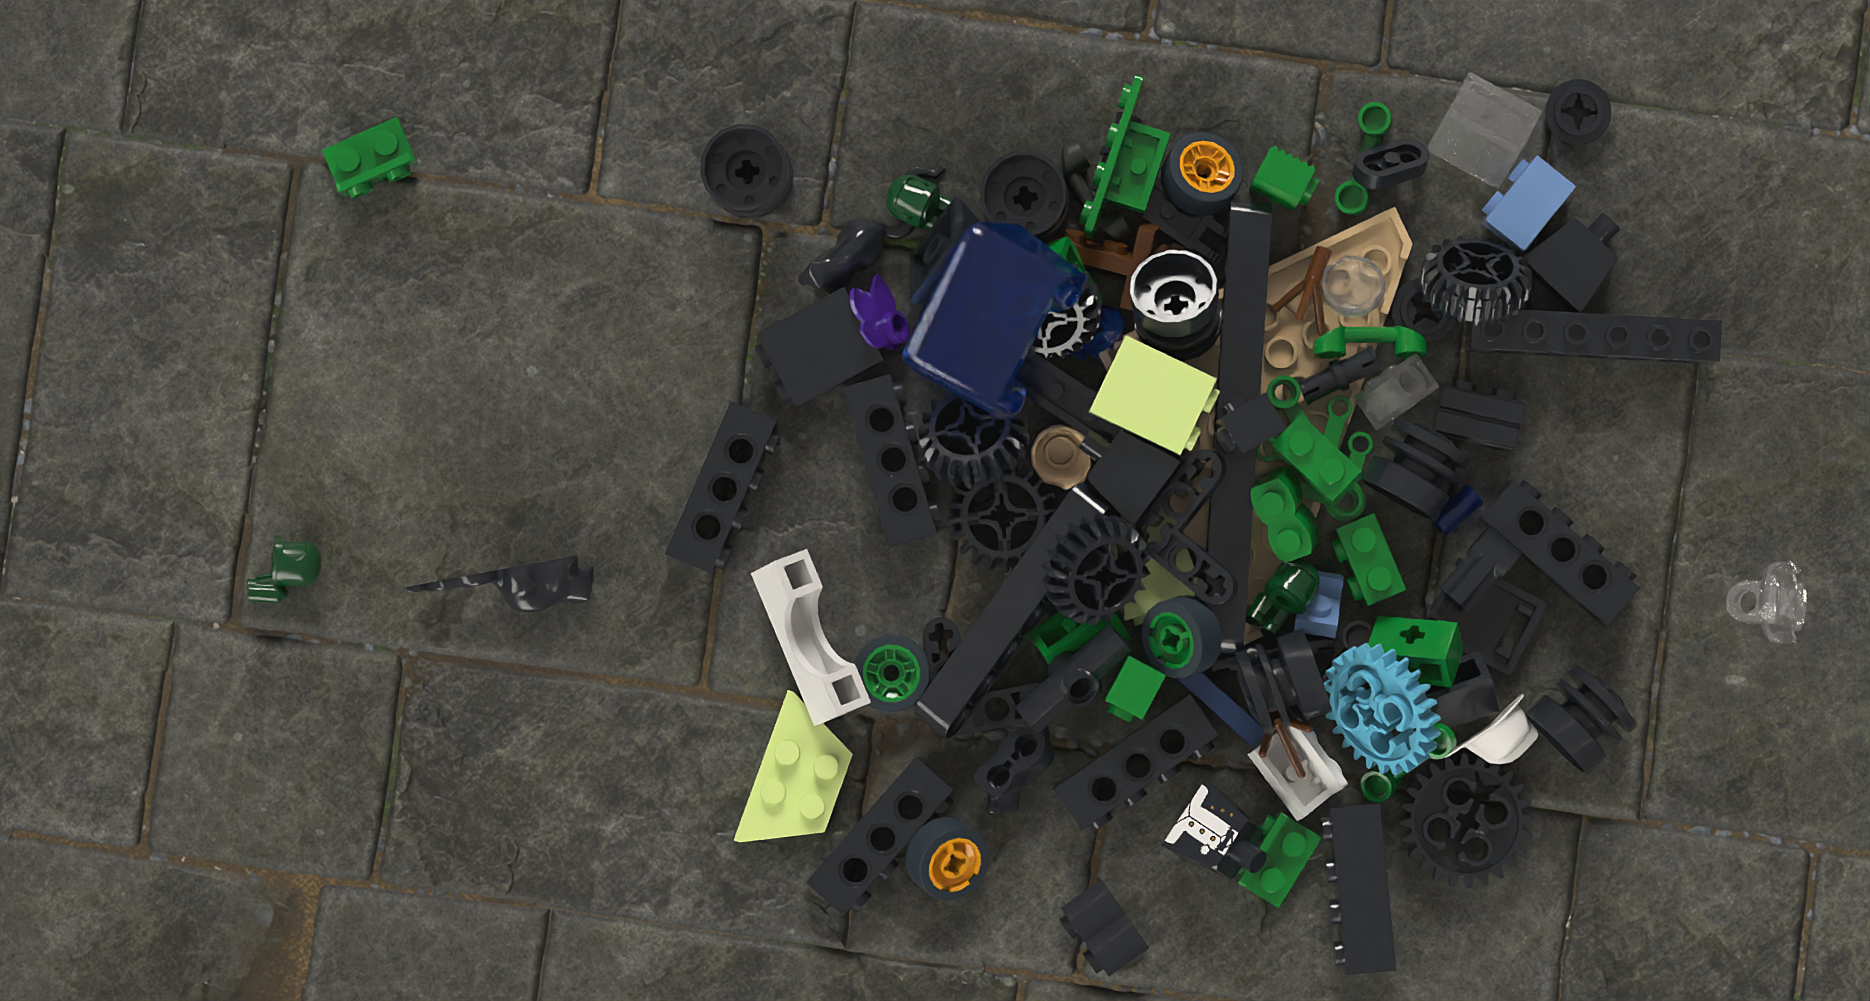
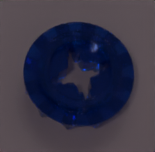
M1102 305L1100 324L1096 328L1101 333H1095L1089 344L1083 343V347L1078 353L1069 349L1068 355H1077L1083 361L1090 354L1099 359L1100 352L1104 350L1114 351V342L1123 340L1122 330L1126 327L1119 311L1111 306Z

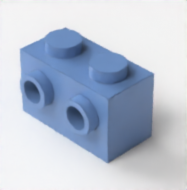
M1538 155L1530 163L1522 159L1508 176V179L1513 182L1504 195L1496 191L1482 209L1487 216L1481 224L1503 242L1507 243L1509 247L1519 250L1520 254L1525 251L1576 187Z

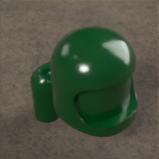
M908 174L902 175L892 182L886 195V206L890 214L895 218L920 229L924 227L929 231L953 199L940 194V187L936 184Z
M274 535L271 572L257 575L255 579H247L248 601L280 603L289 594L285 586H308L313 583L321 571V555L316 545L310 541H282V536Z
M1301 558L1285 564L1281 562L1267 581L1264 592L1259 593L1246 614V622L1254 627L1261 626V633L1264 636L1275 639L1289 619L1290 613H1304L1316 595L1320 584L1319 573L1316 568Z

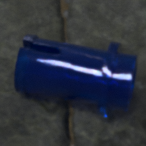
M1465 484L1446 503L1437 521L1431 522L1444 536H1447L1450 532L1455 534L1458 531L1457 526L1484 503L1480 496L1469 485Z

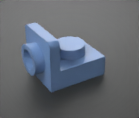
M1317 571L1320 578L1319 589L1305 612L1296 614L1294 631L1303 629L1306 634L1335 638L1344 576Z

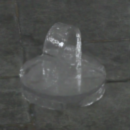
M1776 561L1768 565L1761 581L1738 582L1732 586L1727 594L1726 606L1729 614L1737 621L1761 624L1766 638L1773 644L1793 643L1797 639L1794 634L1795 630L1801 631L1804 625L1807 607L1805 586L1803 581H1797L1795 575L1800 573L1799 568L1791 561ZM1752 591L1756 596V606L1751 612L1744 613L1740 605L1741 598L1745 593Z

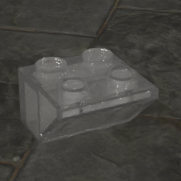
M1469 72L1460 84L1426 148L1433 155L1498 189L1523 149L1543 111Z

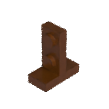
M1144 221L1138 229L1133 252L1127 251L1128 245L1122 242L1104 240L1103 244L1087 240L1083 232L1071 229H1064L1063 234L1056 233L1051 238V241L1067 236L1076 247L1083 264L1127 275L1120 308L1133 311L1130 299L1131 277L1138 265L1154 254L1160 225Z

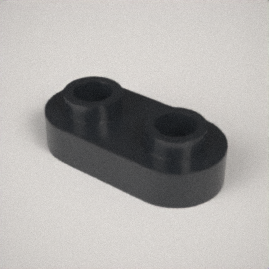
M1398 139L1359 152L1355 157L1352 176L1356 182L1367 189L1385 188L1422 176L1426 171L1430 154L1428 149L1416 140Z

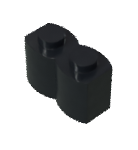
M1102 879L1061 907L1065 915L1059 921L1072 939L1080 935L1089 949L1083 955L1096 974L1104 969L1109 977L1149 949V946Z

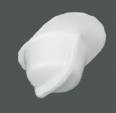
M1524 694L1517 697L1491 724L1456 746L1446 757L1463 747L1493 764L1509 763L1520 757L1538 737L1537 730L1518 704L1524 697Z

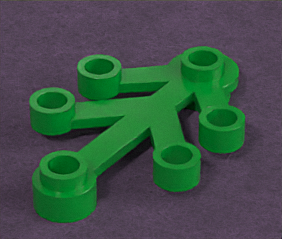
M1286 375L1274 378L1268 384L1266 394L1273 406L1283 409L1290 423L1300 414L1308 420L1298 402L1301 394L1298 382ZM1279 385H1285L1290 389V397L1285 401L1279 400L1275 395V390ZM1340 395L1331 398L1327 403L1326 411L1329 417L1324 436L1337 448L1345 419L1352 412L1351 401L1347 397ZM1337 400L1343 401L1347 406V411L1343 416H1337L1332 411V405ZM1360 431L1353 433L1348 438L1347 448L1350 452L1349 459L1361 470L1366 455L1373 448V440L1369 434ZM1357 436L1364 437L1367 440L1368 445L1364 452H1357L1353 448L1352 443ZM1271 438L1267 441L1273 443L1276 439ZM1261 444L1257 446L1256 456L1259 460L1263 462L1273 460L1284 462L1276 453L1271 457H1264L1260 453ZM1298 478L1303 498L1324 503L1328 514L1336 520H1354L1365 509L1366 496L1358 483L1348 492L1352 497L1351 506L1343 509L1338 504L1333 507L1308 483L1302 482Z

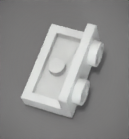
M1289 726L1285 729L1305 770L1306 776L1304 778L1298 777L1277 732L1272 736L1266 757L1261 758L1259 756L1261 744L1251 751L1248 756L1294 818L1299 821L1331 795L1342 790L1348 783L1342 775L1340 766L1336 761L1328 757L1318 743L1314 731L1307 733Z

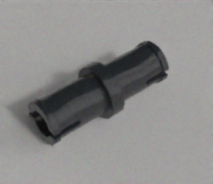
M1369 346L1367 349L1341 362L1335 359L1329 362L1330 367L1306 379L1297 381L1307 405L1339 389L1344 392L1350 389L1349 384L1378 370H1383L1373 347Z

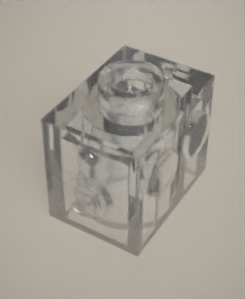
M1415 353L1398 366L1394 364L1384 369L1380 374L1382 377L1376 376L1368 380L1364 385L1365 389L1353 396V398L1374 428L1378 430L1438 389L1439 385Z

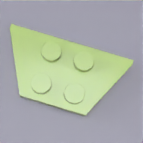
M787 691L734 841L747 842L823 833L827 828L853 753L824 723L814 726L805 703L793 691Z

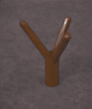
M1322 246L1316 247L1305 278L1271 307V311L1277 313L1304 291L1296 314V320L1302 321L1313 296L1319 336L1326 333L1320 283L1332 254L1331 250Z
M1279 712L1269 713L1274 730L1276 729L1298 777L1304 778L1306 776L1305 770L1282 723ZM1290 717L1291 727L1307 733L1313 731L1311 725ZM1274 732L1263 735L1259 750L1261 758L1266 757Z

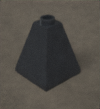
M957 197L953 198L910 254V301L919 305L989 312L992 287L995 286L998 275L1002 271H1007L1008 266L1014 260L967 205Z

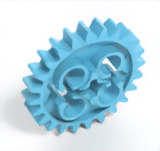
M1364 643L1358 648L1356 646L1350 648L1332 661L1333 667L1325 672L1329 680L1323 683L1325 690L1330 693L1328 699L1332 711L1325 716L1327 719L1336 720L1337 726L1332 732L1333 734L1344 735L1345 739L1342 747L1347 748L1352 745L1355 749V760L1364 756L1366 757L1368 769L1378 764L1381 774L1391 770L1394 775H1398L1403 771L1408 773L1431 757L1429 753L1437 748L1433 739L1441 735V732L1433 726V724L1441 720V717L1431 712L1430 709L1437 704V700L1426 697L1425 693L1430 689V685L1419 684L1417 680L1421 672L1419 669L1412 673L1408 670L1409 659L1407 657L1398 662L1396 661V651L1394 649L1384 653L1381 644L1370 648L1368 643ZM1368 682L1371 688L1365 690L1364 687L1360 686ZM1396 728L1397 731L1402 732L1394 737L1391 731Z

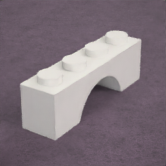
M805 549L776 560L752 572L753 580L814 726L871 703L855 664L840 658L831 648L822 631L818 616V598L823 586L808 550Z

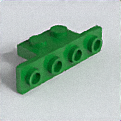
M1135 75L1132 86L1125 84L1122 90L1118 108L1124 109L1120 123L1111 124L1105 146L1111 148L1107 162L1099 161L1092 182V185L1097 186L1098 189L1093 202L1086 200L1079 224L1085 226L1084 234L1086 238L1094 239L1106 202L1140 213H1146L1171 133L1133 122L1144 88V77Z

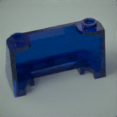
M975 223L968 227L958 240L904 348L902 360L916 373L1000 419H1014L1025 404L1026 389L1022 383L1015 380V377L1048 313L1070 309L1077 303L1081 294L1080 290L1087 276L1019 224Z

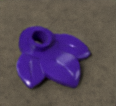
M879 274L874 275L869 293L859 288H852L850 290L851 308L855 316L862 322L860 333L870 346L877 349L884 346L887 350L893 351L899 349L904 342L908 341L910 328L907 319L900 311L896 310L895 299Z

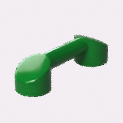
M1370 102L1364 105L1358 114L1359 126L1365 133L1360 152L1378 146L1380 139L1386 137L1392 129V115L1389 109L1382 103ZM1352 176L1351 181L1344 182L1336 190L1335 202L1343 213L1358 215L1363 213L1370 205V196L1366 188L1356 182Z
M1340 326L1323 334L1313 342V357L1320 359H1333L1345 356L1346 343H1393L1394 357L1400 359L1420 358L1427 355V342L1425 338L1416 331L1402 326Z
M1435 723L1433 726L1441 732V735L1433 739L1437 748L1429 754L1430 758L1443 759L1456 748L1457 741L1453 731L1443 723ZM1377 765L1362 777L1361 791L1372 802H1384L1398 790L1401 778L1407 773L1403 771L1398 775H1394L1389 770L1385 774H1381Z

